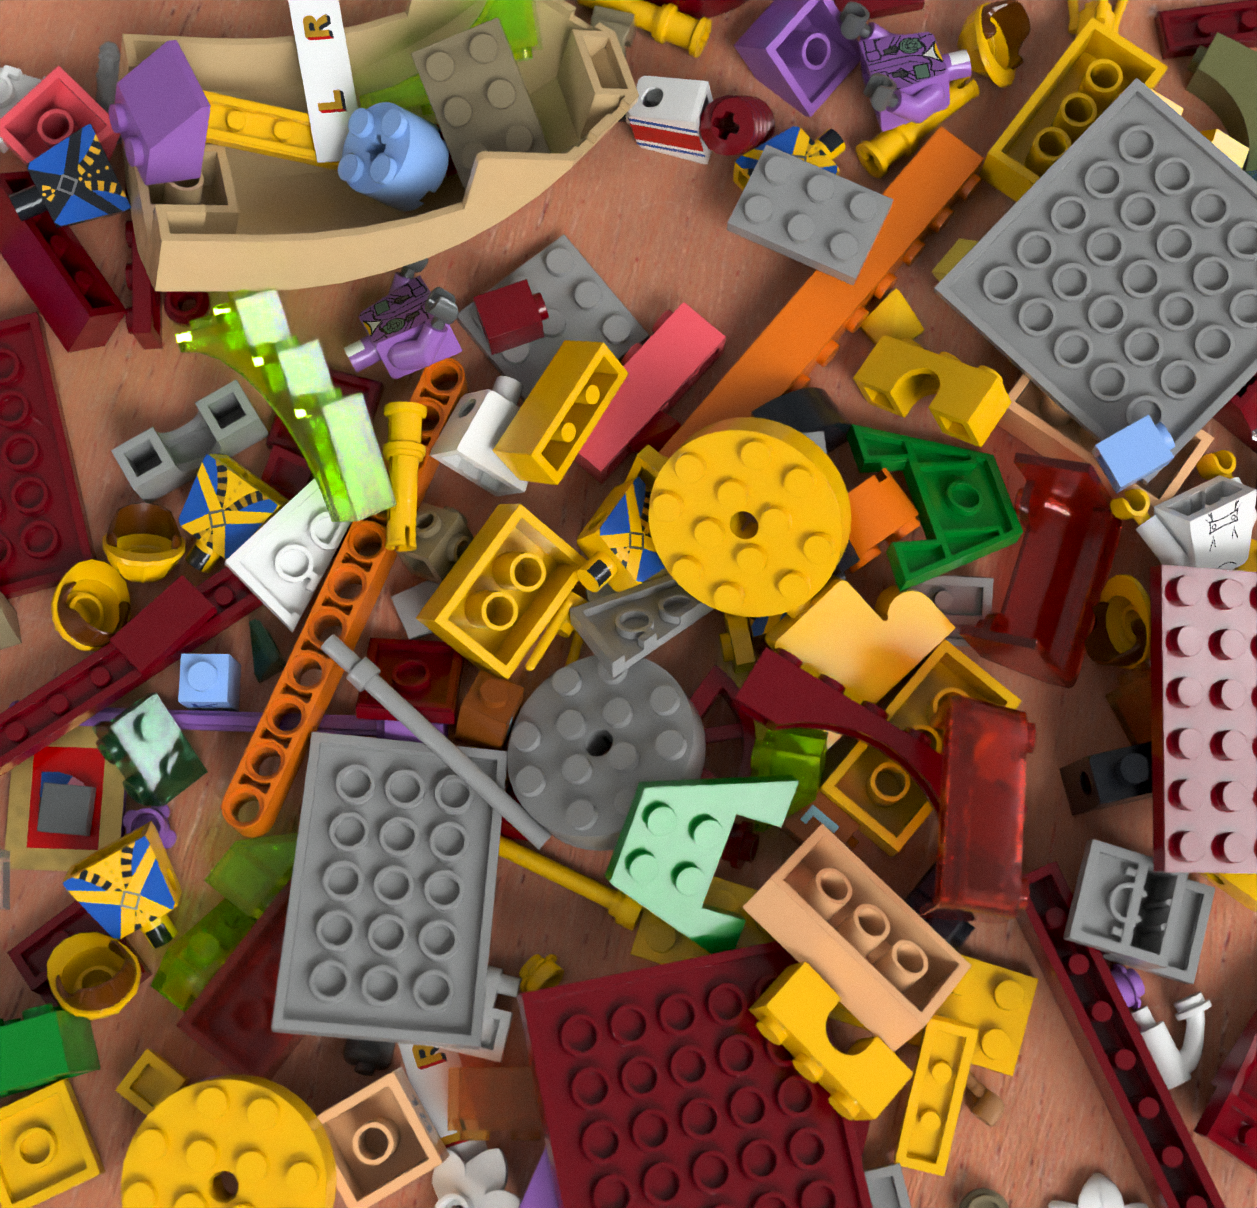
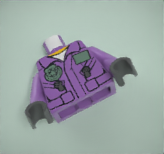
M848 2L840 14L842 22L841 33L845 38L851 40L860 36L861 75L865 85L863 93L866 97L870 98L881 131H888L909 122L922 123L932 114L946 109L950 104L949 81L971 76V63L967 50L963 49L941 54L932 33L922 32L901 35L890 33L874 22L866 24L870 16L868 10L857 2Z
M428 258L403 266L401 272L395 273L388 295L360 313L359 319L368 335L344 348L356 373L382 360L391 378L398 379L462 352L450 326L458 317L455 296L441 287H436L430 292L420 275L416 278L414 277L415 272H421L427 266Z

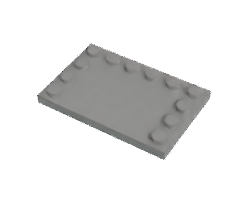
M312 732L275 998L272 1032L472 1050L480 1049L502 815L424 743ZM456 746L505 791L508 751Z

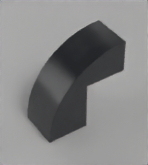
M815 387L789 392L751 412V417L776 421L801 433L824 431L827 454L848 441L846 435L852 425L825 390Z

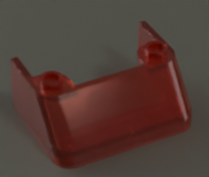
M1016 453L1013 462L1026 479V483L1016 494L1014 510L1017 515H1020V521L1026 531L1000 613L989 612L984 619H980L975 627L962 625L959 634L983 659L1050 685L1072 688L1078 679L1085 657V639L1092 632L1095 623V615L1092 608L1099 603L1101 593L1107 583L1120 539L1122 520L1115 517L1112 513L1110 504L1113 499L1091 464Z
M949 696L930 718V728L944 729L935 899L920 906L919 916L1002 924L1015 919L1018 909H1026L1029 900L1028 878L1021 877L1026 755L1027 753L1032 754L1034 751L1036 726L1035 723L1027 722V715L1024 711L972 697Z

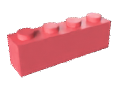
M685 302L674 312L671 310L664 312L652 328L654 334L643 345L639 342L633 345L625 354L621 364L629 374L574 459L578 465L601 484L633 452L628 444L660 410L668 414L724 353L726 336Z

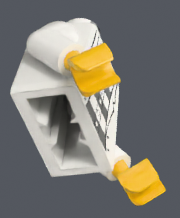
M1227 450L1202 455L1196 467L1202 478L1209 481L1154 506L1153 517L1147 512L1150 507V499L1144 490L1131 489L1124 492L1126 498L1131 503V507L1129 502L1122 497L1111 501L1110 508L1115 517L1120 520L1134 518L1139 525L1136 531L1163 565L1233 570L1243 565L1249 557L1252 529L1257 519V511L1255 509L1257 489L1242 484L1239 477H1233L1231 473L1236 467V458L1233 453Z

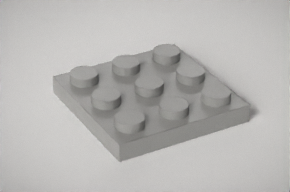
M565 235L555 240L487 291L490 292L527 279L532 294L541 293L548 311L549 319L542 321L544 338L492 355L477 316L474 301L461 310L457 317V322L502 376L511 377L523 385L520 394L523 402L542 376L564 340L604 342L621 363L623 357L633 345L638 342L643 345L649 339V334Z

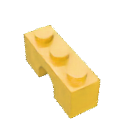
M883 334L853 377L868 404L904 418L918 400L925 396L936 394L928 408L942 433L978 447L983 446L1012 403L1002 384V377L995 370L984 365H980L978 368L967 365L948 352L942 351L939 354L931 352L909 338L898 340Z
M806 961L787 966L749 1009L759 1020L757 1022L758 1029L768 1040L776 1045L782 1044L795 1057L792 1062L801 1075L811 1082L816 1083L818 1081L831 1095L828 1099L830 1104L839 1114L848 1120H875L914 1073L878 1036L858 1039L845 1054L837 1051L827 1038L826 1020L831 1010L842 998Z

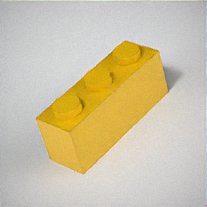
M564 340L492 451L519 480L558 485L629 373L604 342Z

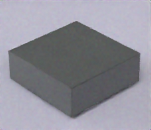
M44 782L37 831L90 836L97 788Z

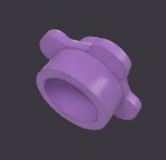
M156 802L151 808H143L137 811L130 810L124 815L122 822L127 834L152 821L165 849L173 847L176 843L177 834L170 828L168 817L171 811L166 804Z

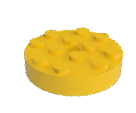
M738 417L718 421L700 429L690 436L668 459L660 470L652 488L649 502V526L652 541L661 562L673 579L686 592L709 607L725 613L744 617H766L782 614L801 606L814 597L827 583L848 544L851 530V506L839 471L826 453L811 439L801 432L776 421L755 417ZM742 512L752 514L758 523L750 522L745 530L742 531L741 529L747 521Z
M242 1074L216 1076L190 1085L167 1097L141 1123L132 1138L123 1164L121 1176L122 1208H333L337 1179L335 1158L328 1135L312 1109L292 1091L271 1080L257 1076ZM224 1171L232 1173L237 1178L239 1184L237 1194L232 1197V1193L224 1188L222 1178L218 1177Z

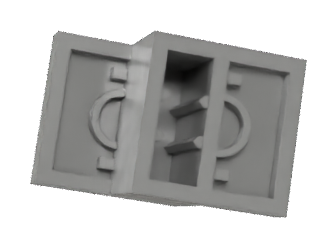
M1095 839L1086 841L1063 939L1098 949L1106 960L1184 984H1194L1215 887L1189 880V873L1153 872V857Z

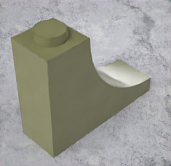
M1217 32L1209 48L1202 45L1199 46L1186 70L1194 73L1185 90L1197 96L1215 112L1225 126L1229 137L1249 148L1242 169L1257 182V51Z

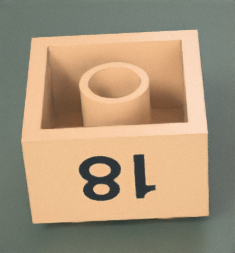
M402 1067L317 1115L332 1146L337 1173L336 1187L348 1208L370 1207L441 1165L450 1156Z

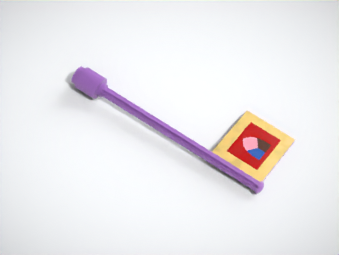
M19 700L12 702L8 708L19 702ZM106 707L11 770L3 869L68 871L70 866L124 836L122 821L126 812L132 728L254 732L263 713ZM289 713L284 716L280 723V730L289 731L296 728L301 721L302 715ZM324 715L316 731L421 742L400 721L357 719L355 715ZM431 723L448 738L449 724ZM44 782L97 788L90 836L37 831Z

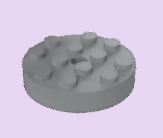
M595 655L589 656L557 670L536 688L521 708L508 743L507 767L513 791L523 808L533 819L549 831L552 836L566 844L581 849L596 851L614 850L639 782L700 779L706 752L705 732L700 715L691 699L674 677L658 664L642 658L612 678ZM611 748L605 755H603V753L607 749Z

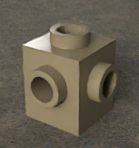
M423 502L416 516L417 549L406 552L396 551V553L411 574L441 584L474 537L466 525L468 523L467 519L458 510L449 506H445L442 509Z

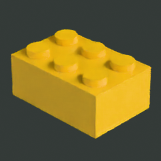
M499 504L419 612L416 619L479 670L508 680L579 581L577 571L587 560L523 505Z

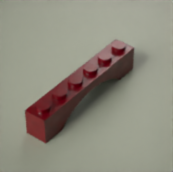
M767 647L764 649L731 703V706L772 731L796 728L826 730L855 738L879 750L899 765L921 789L936 814L944 837L986 863L999 860L1029 808L1017 801L1019 794L1013 788L997 780H992L990 784L973 774L976 768L964 758L952 753L945 757L930 748L932 741L923 733L911 727H906L903 731L886 721L889 715L879 706L866 700L859 704L843 694L846 690L845 687L833 678L824 674H820L816 678L801 669L800 667L803 662L792 653L782 648H777L775 652Z

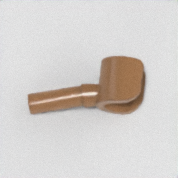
M969 1071L966 1087L979 1098L970 1112L992 1127L1004 1112L1003 1100L992 1091L986 1089Z

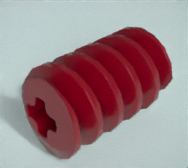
M726 95L716 98L707 105L700 121L701 137L707 147L719 155L727 156L746 154L767 142L775 130L773 111L766 102L752 96Z

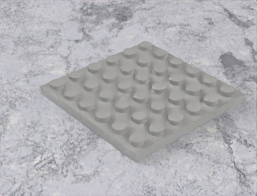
M1136 78L934 287V292L1096 441L1101 442L1149 415L1154 424L1162 422L1169 431L1175 443V448L1170 451L1175 456L1257 373V182L1142 81ZM1163 468L1140 481L1147 485Z

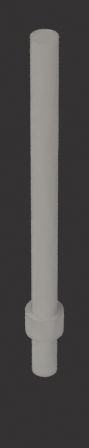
M332 634L322 644L320 649L348 673L346 679L360 692L365 689L537 849H540L552 836L549 831L533 819L523 807L379 676L381 670L367 657L361 659L335 634Z

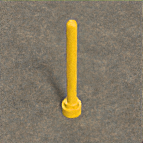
M500 835L499 856L608 908V914L616 918V924L631 931L635 929L645 907L621 890L616 891Z

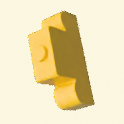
M831 575L827 583L814 597L801 606L786 612L787 615L765 635V642L774 652L777 648H782L798 657L803 662L800 668L814 677L818 678L820 674H824L833 678L845 687L846 690L843 694L855 702L861 704L863 700L876 704L956 627L927 596L917 590L909 588L899 592L897 585L888 587L877 598L875 612L847 581ZM799 728L782 730L813 763L843 736L826 730Z

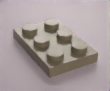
M498 17L411 53L463 188H467L475 157L482 151L551 153L502 22Z

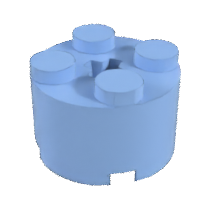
M391 102L378 103L367 110L358 108L353 112L348 121L349 133L344 143L342 159L338 165V175L341 180L346 181L353 190L400 211H411L423 205L424 203L419 200L428 191L433 193L437 191L444 179L448 166L449 149L446 142L440 137L438 131L441 130L438 126Z

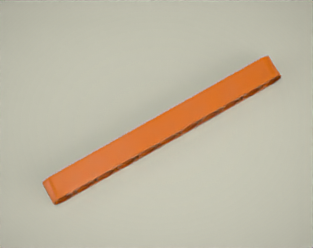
M450 357L424 369L409 401L426 406L427 417L422 419V423L428 420L438 422L434 429L422 431L421 444L426 447V456L423 457V461L419 462L417 511L440 464L438 460L429 456L460 398L469 393L464 368L457 360ZM449 380L457 383L450 390L442 391L436 389L443 381ZM384 456L223 797L221 809L224 819L244 837H261L269 832L274 825L310 747L311 734L317 731L344 673V670L320 649L324 643L320 641L321 634L328 627H341L342 632L338 638L354 651L398 555L395 550L385 548L387 514L379 512L381 506L388 502L389 461L385 460ZM377 542L382 544L376 554L371 556L360 555V550L367 543ZM350 584L362 586L360 593L354 598L344 599L340 597L341 591ZM311 669L322 670L321 678L317 683L312 686L300 685L301 677L305 672ZM293 712L301 713V721L296 728L289 731L280 730V723L284 716ZM273 756L280 757V767L275 773L269 776H261L259 774L260 765L265 759ZM250 801L259 802L260 808L255 818L247 822L239 821V810L245 803Z

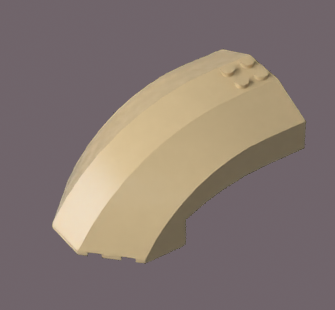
M408 0L406 11L364 24L345 27L344 33L358 108L367 110L375 104L391 102L433 124H438L411 53L498 17L502 22L550 147L551 153L482 151L475 157L467 188H463L458 173L451 177L446 175L435 193L428 191L419 200L424 204L411 211L397 210L353 190L346 181L341 180L337 170L206 142L200 178L145 185L137 167H131L127 160L125 142L122 138L125 182L128 200L131 205L130 211L137 250L154 291H272L344 283L382 274L424 260L461 244L496 225L538 197L570 170L637 103L639 94L616 32L600 22L593 27L574 15L576 7L565 0ZM122 34L118 81L165 42L177 40L202 90L308 113L295 36L273 38H203Z

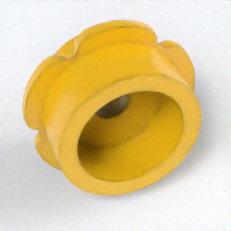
M540 954L532 956L519 972V977L522 978L520 990L526 993L557 986L564 976V970L556 963L557 956L554 954H549L545 958Z

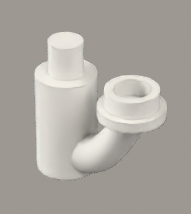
M1201 992L1189 995L1174 1003L1177 1010L1175 1014L1177 1020L1186 1019L1185 1038L1183 1046L1179 1051L1164 1021L1156 1023L1148 1006H1143L1131 1012L1168 1090L1191 1079L1190 1074L1195 1070L1201 1058L1205 1030L1204 1011L1212 1006L1210 1000H1205Z

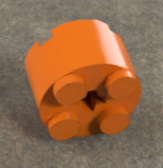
M886 467L876 476H871L848 492L851 506L849 540L860 561L848 569L853 574L881 554L882 551L877 544L885 539L888 545L891 542H898L921 525L916 519L919 512Z

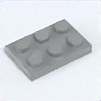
M766 144L727 222V230L854 286L892 207L894 199Z

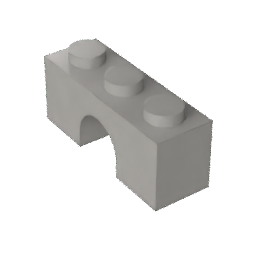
M237 380L195 402L199 409L198 413L184 426L165 433L157 432L154 427H151L111 450L131 487L145 503H152L196 478L206 454H223L231 458L269 435Z

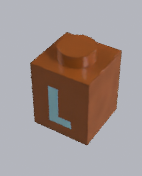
M480 670L461 704L455 739L476 748L502 751L520 712L525 688Z
M814 787L785 821L780 830L801 846L823 823L852 851L859 843L852 835L859 828L860 824Z

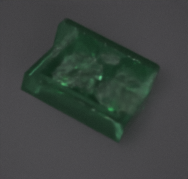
M157 692L147 693L111 721H100L92 727L99 739L96 741L98 750L108 762L116 764L125 778L123 781L124 789L138 804L163 807L208 772Z

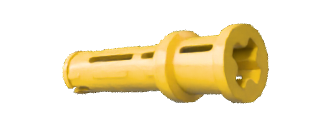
M577 0L578 5L594 9V6H600L632 13L635 15V26L651 32L655 42L664 44L666 41L689 50V55L698 58L703 52L711 32V19L703 17L701 20L679 12L677 6L671 3L663 4L660 7L645 0Z
M970 77L949 82V106L932 114L922 123L909 122L881 132L870 141L863 140L856 146V154L865 170L876 178H882L888 172V166L903 155L910 156L917 150L918 140L971 99H975L979 95L980 90L975 79L971 80L967 85L964 82Z
M391 402L384 406V415L388 417V440L382 446V454L385 460L389 461L385 548L394 550L396 546V551L406 552L417 549L418 463L423 461V457L426 456V447L421 444L422 419L427 417V408L415 402Z

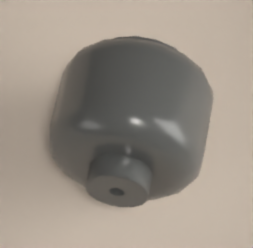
M346 1038L343 1056L348 1064L355 1066L354 1071L356 1073L372 1076L375 1069L385 1070L391 1065L395 1043Z

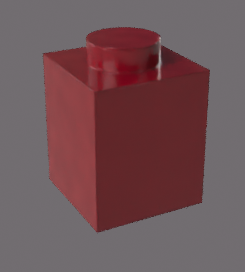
M527 279L473 297L477 316L492 355L544 338L542 321L549 319L548 311L541 293L532 294Z

